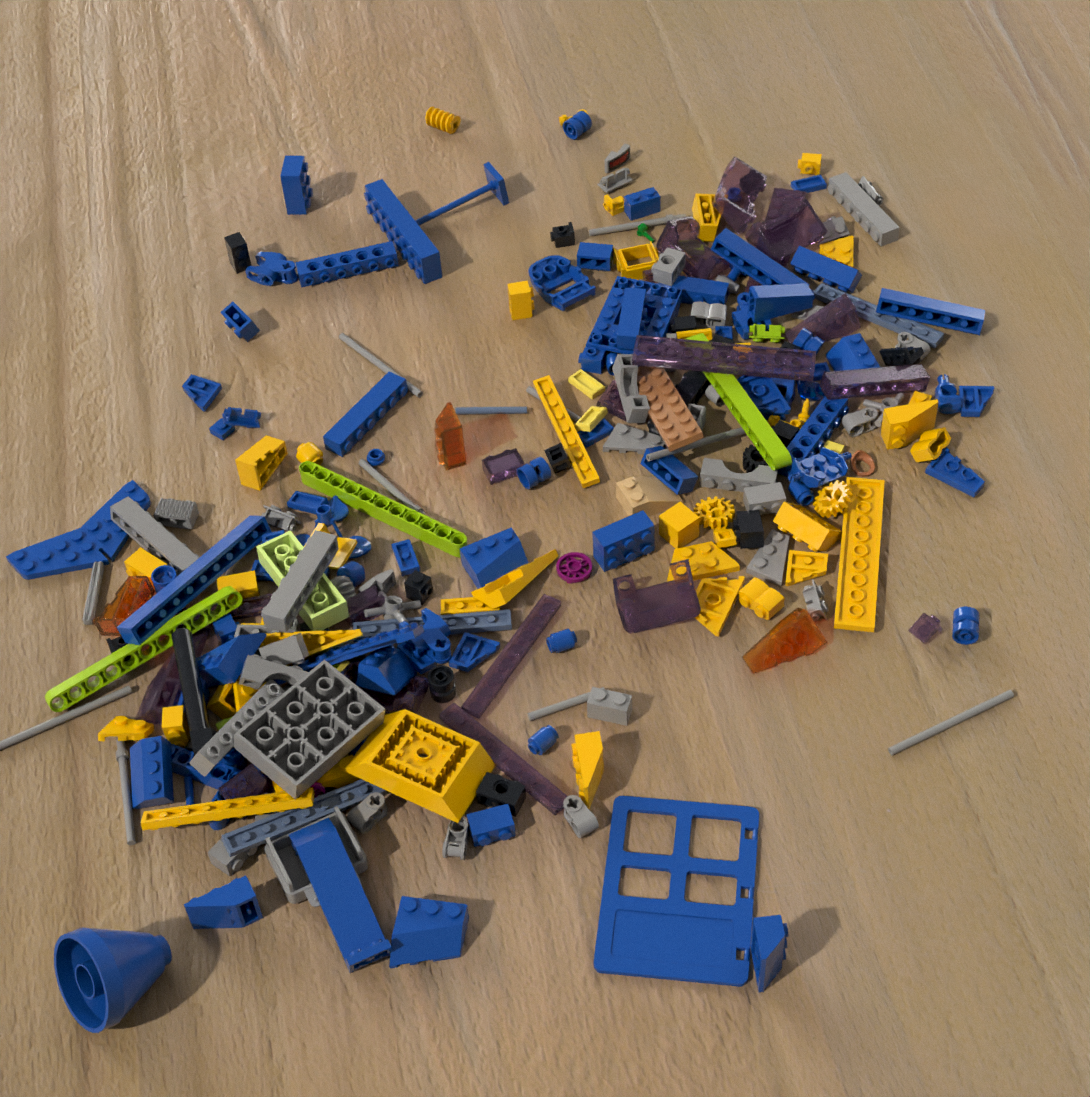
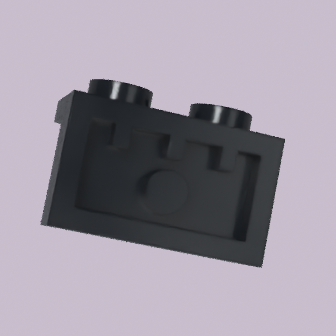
M913 346L908 348H887L879 351L886 366L912 365L924 354L922 347L914 348Z

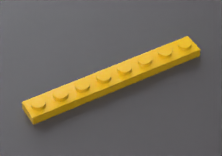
M550 375L533 380L535 390L582 488L600 483V478Z
M313 787L308 788L297 799H294L284 791L144 811L140 824L142 830H157L163 827H178L191 823L200 824L205 821H221L227 818H242L248 815H263L269 812H284L297 808L306 809L313 806L314 790Z

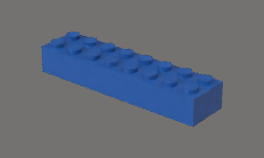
M383 179L365 185L364 197L367 201L366 210L368 214H371L374 222L380 225L381 231L385 232L388 240L393 242L396 251L401 253L403 260L408 262L410 269L415 271L417 278L421 279L424 284L442 278L440 252Z

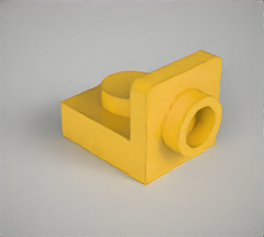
M608 194L604 195V209L612 216L624 212V198L618 196L612 199Z

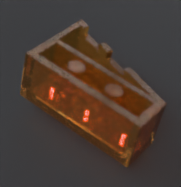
M129 576L115 593L116 597L114 600L104 606L105 611L101 616L95 617L93 622L101 636H121L117 626L153 597L155 590L147 576Z

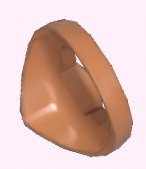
M862 450L854 452L850 461L851 470L861 477L870 476L875 469L872 457ZM863 460V462L869 465L870 470L868 472L859 471L855 466L856 462Z

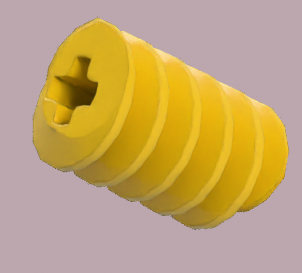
M433 106L427 110L425 116L428 126L449 134L455 133L461 122L460 116H455Z

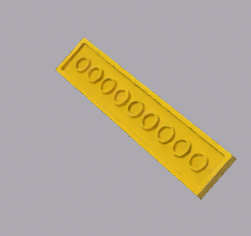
M847 477L846 484L852 489L853 496L850 497L852 502L847 503L849 507L844 508L834 629L874 633L885 480Z

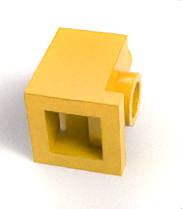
M802 153V159H798L797 168L801 169L800 174L820 175L822 154Z

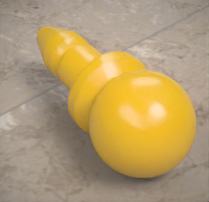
M808 398L803 403L802 412L798 414L797 420L801 422V426L810 417L808 415L810 408Z

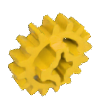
M836 480L835 484L830 482L829 486L824 485L822 491H818L819 495L814 497L815 502L813 505L815 511L821 517L826 516L827 518H830L831 515L836 517L838 512L843 513V509L849 507L847 503L852 502L850 498L853 496L852 489L844 481L840 483L838 480Z
M717 496L714 499L707 497L706 501L701 499L700 503H696V507L693 509L694 513L700 517L699 525L704 524V528L709 526L711 529H714L717 526L721 529V525L728 526V522H733V518H735L734 504H731L730 500L725 502V498L718 499Z

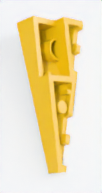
M553 549L545 555L535 558L534 561L506 573L471 593L473 597L493 609L505 605L559 555L556 549Z
M361 629L266 633L267 636L261 643L260 648L301 633L309 652V656L304 658V660H307L361 638L363 633Z

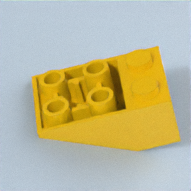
M600 731L574 735L575 743L571 744L572 762L576 770L577 786L579 785V797L588 809L591 807L604 773L603 746Z

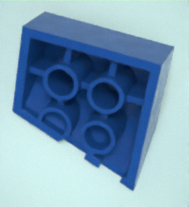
M512 527L460 548L461 564L477 589L529 563L521 541Z
M263 632L239 635L198 657L197 662L201 680H206L208 687L235 683L242 673L247 656L255 654L267 634Z
M402 896L392 933L390 969L408 963L416 965L418 962L427 960L435 962L460 958L469 921L467 904Z

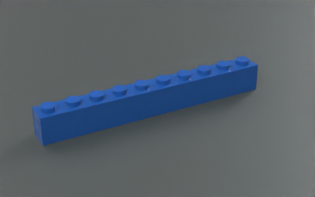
M248 516L117 626L125 643L142 644L262 541V534L272 532L265 517Z

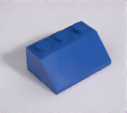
M860 333L843 337L826 353L825 357L846 392L879 383L881 367Z
M388 645L375 650L359 663L356 685L396 695L417 676V672L401 649Z
M163 736L139 740L130 747L132 808L135 810L174 803L171 742Z
M781 915L753 918L751 956L759 993L764 992L782 969V961L786 959L785 949L787 948L786 937H788L787 923L782 922Z

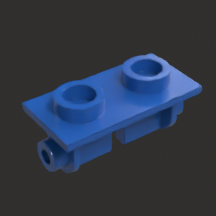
M228 407L222 413L223 421L226 425L260 428L258 419L261 418V412H258V410L245 409L243 415L241 414V408Z

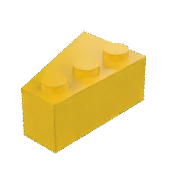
M695 193L692 212L697 240L714 242L727 195Z
M266 435L235 459L241 485L261 491L288 454L285 441Z

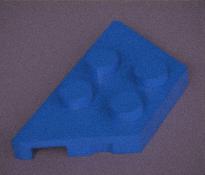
M757 358L751 368H747L743 376L737 379L761 414H790L791 408L761 360Z

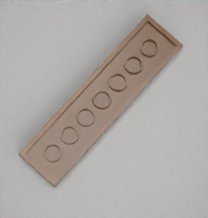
M658 359L651 360L639 366L637 372L639 394L646 395L650 407L648 415L669 452L704 438L703 432Z

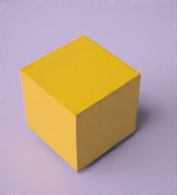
M680 501L659 515V535L675 549L682 548L699 537L700 517Z

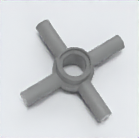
M898 393L895 398L883 399L882 403L865 399L863 406L873 407L880 411L881 415L875 421V425L880 427L882 425L884 409L898 406L905 396L903 393Z
M379 591L377 596L384 603L383 606L365 609L364 614L365 617L384 614L385 620L397 619L399 623L406 621L409 624V621L402 614L403 611L421 608V602L417 600L402 603L400 597L387 596L384 591Z

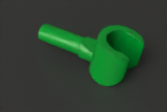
M641 223L638 226L637 235L644 236L653 243L655 240L647 233V225Z

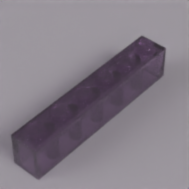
M922 364L823 372L820 388L827 400L913 393L915 391L925 392L930 376Z

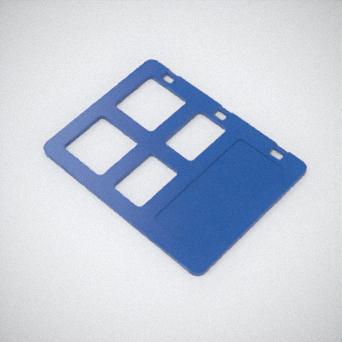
M618 796L615 798L594 954V969L604 974L737 987L744 986L748 982L759 811L749 806L632 796ZM636 812L675 816L677 819L673 854L658 855L624 851L628 813ZM705 818L740 822L739 859L737 861L690 857L689 844L692 819ZM745 830L753 831L752 839H745ZM623 868L670 872L669 897L663 900L619 895L621 870ZM688 874L735 878L737 880L735 904L728 906L685 901L686 876ZM741 889L749 890L748 898H740ZM736 950L744 951V960H736Z

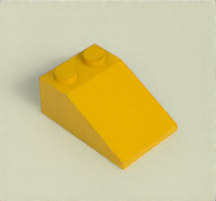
M938 400L885 408L881 437L887 450L905 447L918 439L923 432L932 430L935 427Z

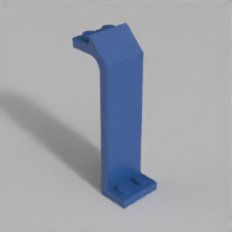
M329 817L288 834L295 856L299 855L349 973L385 956H390L392 951L388 939H385L341 838Z

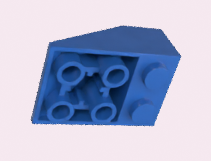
M247 876L236 878L220 888H214L209 893L195 897L184 904L193 929L243 928L263 918L257 897Z

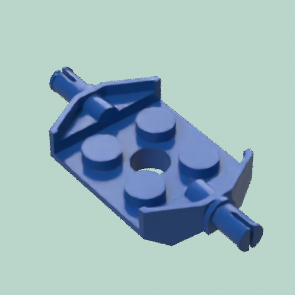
M822 447L819 454L799 462L794 458L792 463L793 474L788 476V480L791 483L799 480L809 488H818L846 476L849 469L846 460L851 459L852 455L849 452L839 454Z

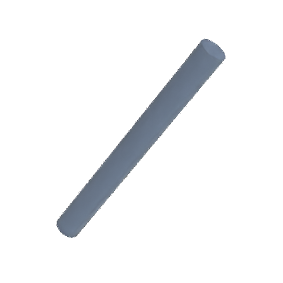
M527 406L456 407L455 412L456 414H527Z

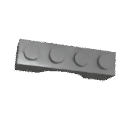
M617 354L612 370L627 423H645L650 407L646 395H640L638 391V365L635 355Z
M704 458L700 473V487L744 492V488L777 483L778 470L773 471L769 466L759 465L752 472L735 473L727 469L722 460Z
M248 655L244 662L239 684L259 690L264 683L272 678L273 680L286 681L293 686L309 672L303 671L298 666L289 667L283 665L280 661L264 660L259 655Z
M278 811L265 813L263 815L255 814V822L268 816H271L273 814L278 813ZM220 839L207 853L212 865L228 876H231L242 867L243 863L250 856L256 853L259 846L230 857Z

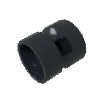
M435 666L428 673L431 698L437 703H448L456 695L454 673L447 666Z

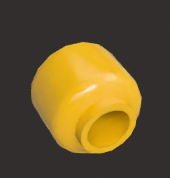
M313 442L302 443L297 448L296 458L300 463L311 461L321 465L323 462V452Z

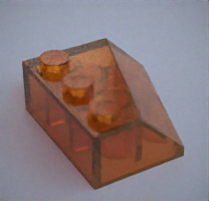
M449 402L436 418L434 428L435 448L438 452L437 458L439 464H443L446 471L467 465L462 425L452 403Z

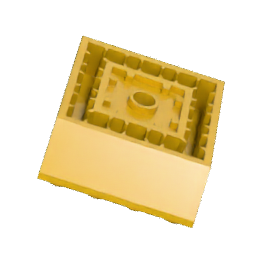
M404 709L384 715L383 724L369 735L346 766L345 772L459 823L476 798V791L486 772L492 773L496 764L480 742ZM423 753L426 754L427 757H420L418 755Z

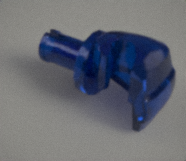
M802 373L798 381L797 390L803 401L808 398L810 402L822 400L828 391L843 395L844 383L830 384L826 382V378H822L821 385L818 382L805 381L804 373Z

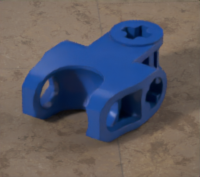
M258 252L255 257L259 266H249L245 270L248 279L266 286L273 285L275 281L293 284L298 280V275L295 272V263L287 261L283 254L275 252ZM251 272L258 274V276L252 275Z
M748 292L738 295L737 311L732 312L735 330L744 340L749 339L750 325L766 324L765 331H769V325H771L770 319L757 323L753 322L748 313Z
M425 608L421 610V618L425 623L423 625L425 632L414 639L406 641V643L416 655L425 651L434 662L439 664L447 663L452 657L450 640L447 638L451 635V631L439 615ZM406 621L399 623V629L404 628L408 623Z

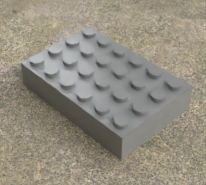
M323 660L234 734V748L290 796L297 799L383 724L385 708L326 660Z

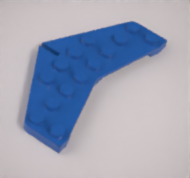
M132 480L125 484L82 527L17 550L6 556L7 561L26 580L93 568L94 562L101 561L104 563L103 565H109L108 559L102 553L114 562L130 537L111 520L110 506L129 496L133 501L138 502L142 509L147 511L151 505L149 495Z
M414 622L401 629L397 628L389 632L384 631L376 634L374 637L358 640L354 644L349 643L339 647V649L329 650L316 656L313 661L309 662V659L304 660L305 662L299 664L298 667L302 668L303 671L310 672L323 660L333 665L394 643L399 644L414 639L425 631L422 624L418 625L417 622ZM274 679V681L278 685L286 682L283 680Z

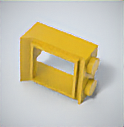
M652 241L649 244L619 250L613 248L614 264L617 263V271H621V277L636 280L653 277L651 269L653 264L657 263L659 257L657 247L654 248ZM645 257H651L652 260L651 262L628 266L626 262Z

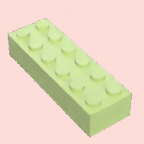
M291 531L256 546L260 564L278 587L282 578H285L289 572L291 564H294L299 552L304 548ZM323 573L299 612V615L312 631H322L349 617L347 601L325 573Z

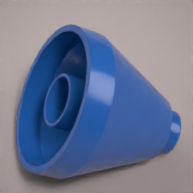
M82 927L61 935L54 949L55 974L64 1002L74 1019L84 1029L92 1033H98L117 1025L163 974L165 966L169 965L172 960V953L167 940L162 935L153 936L148 932Z

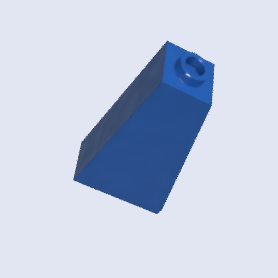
M807 283L750 286L748 313L753 322L757 323L813 307L815 294L813 290H810Z

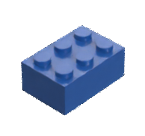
M285 156L280 178L287 214L307 215V210L311 206L310 198L313 197V189L310 188L311 178L307 174L308 162H305L304 156Z
M644 510L592 532L593 557L604 572L615 569L624 563L631 562L655 550V525Z

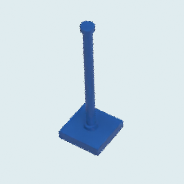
M490 162L483 164L487 185L415 221L420 226L490 190L503 205L509 203L504 178Z

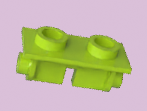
M766 324L750 325L749 332H753V336H749V338H753V341L763 342V338H770V342H781V339H784V337H781V333L785 334V327L781 325H769V331H765Z

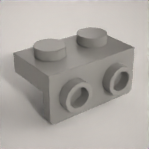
M836 216L830 217L826 222L822 223L821 221L815 222L808 231L809 234L814 235L818 246L847 237L850 234L842 216L838 218Z

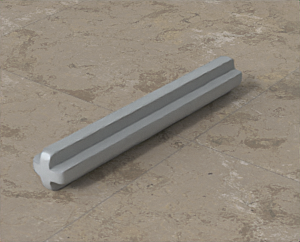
M101 561L94 562L82 618L85 625H92L94 623L105 567Z

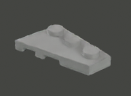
M617 423L603 445V452L619 450V453L637 451L638 454H644L647 448L657 446L665 448L666 445L659 435Z
M772 529L764 541V547L759 548L747 566L746 573L781 587L789 535Z

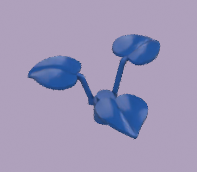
M335 495L328 501V504H323L316 508L318 519L315 520V528L318 523H324L327 527L333 525L338 536L343 538L335 522L346 518L349 510ZM300 534L295 537L304 547L310 535ZM361 536L350 537V539H356L358 543L348 559L358 558L367 554L372 549L370 542Z

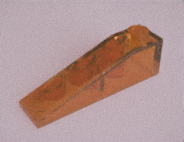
M796 608L777 623L742 658L754 674L775 667L778 664L811 655L825 645L827 640L807 610Z

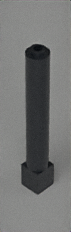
M179 628L172 633L171 637L195 756L212 738V732L192 632L185 628Z

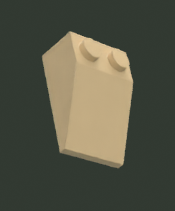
M633 476L616 482V498L628 516L644 510L647 516L650 517L668 510L680 501L683 503L679 495L674 493L656 477Z

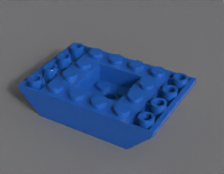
M617 276L586 346L621 354H634L636 357L659 360L662 354V341H666V333H671L674 317L678 316L683 288ZM625 288L646 289V296H649V306L645 307L647 308V318L643 319L645 320V330L641 331L643 332V342L639 343L638 350L617 348V331Z

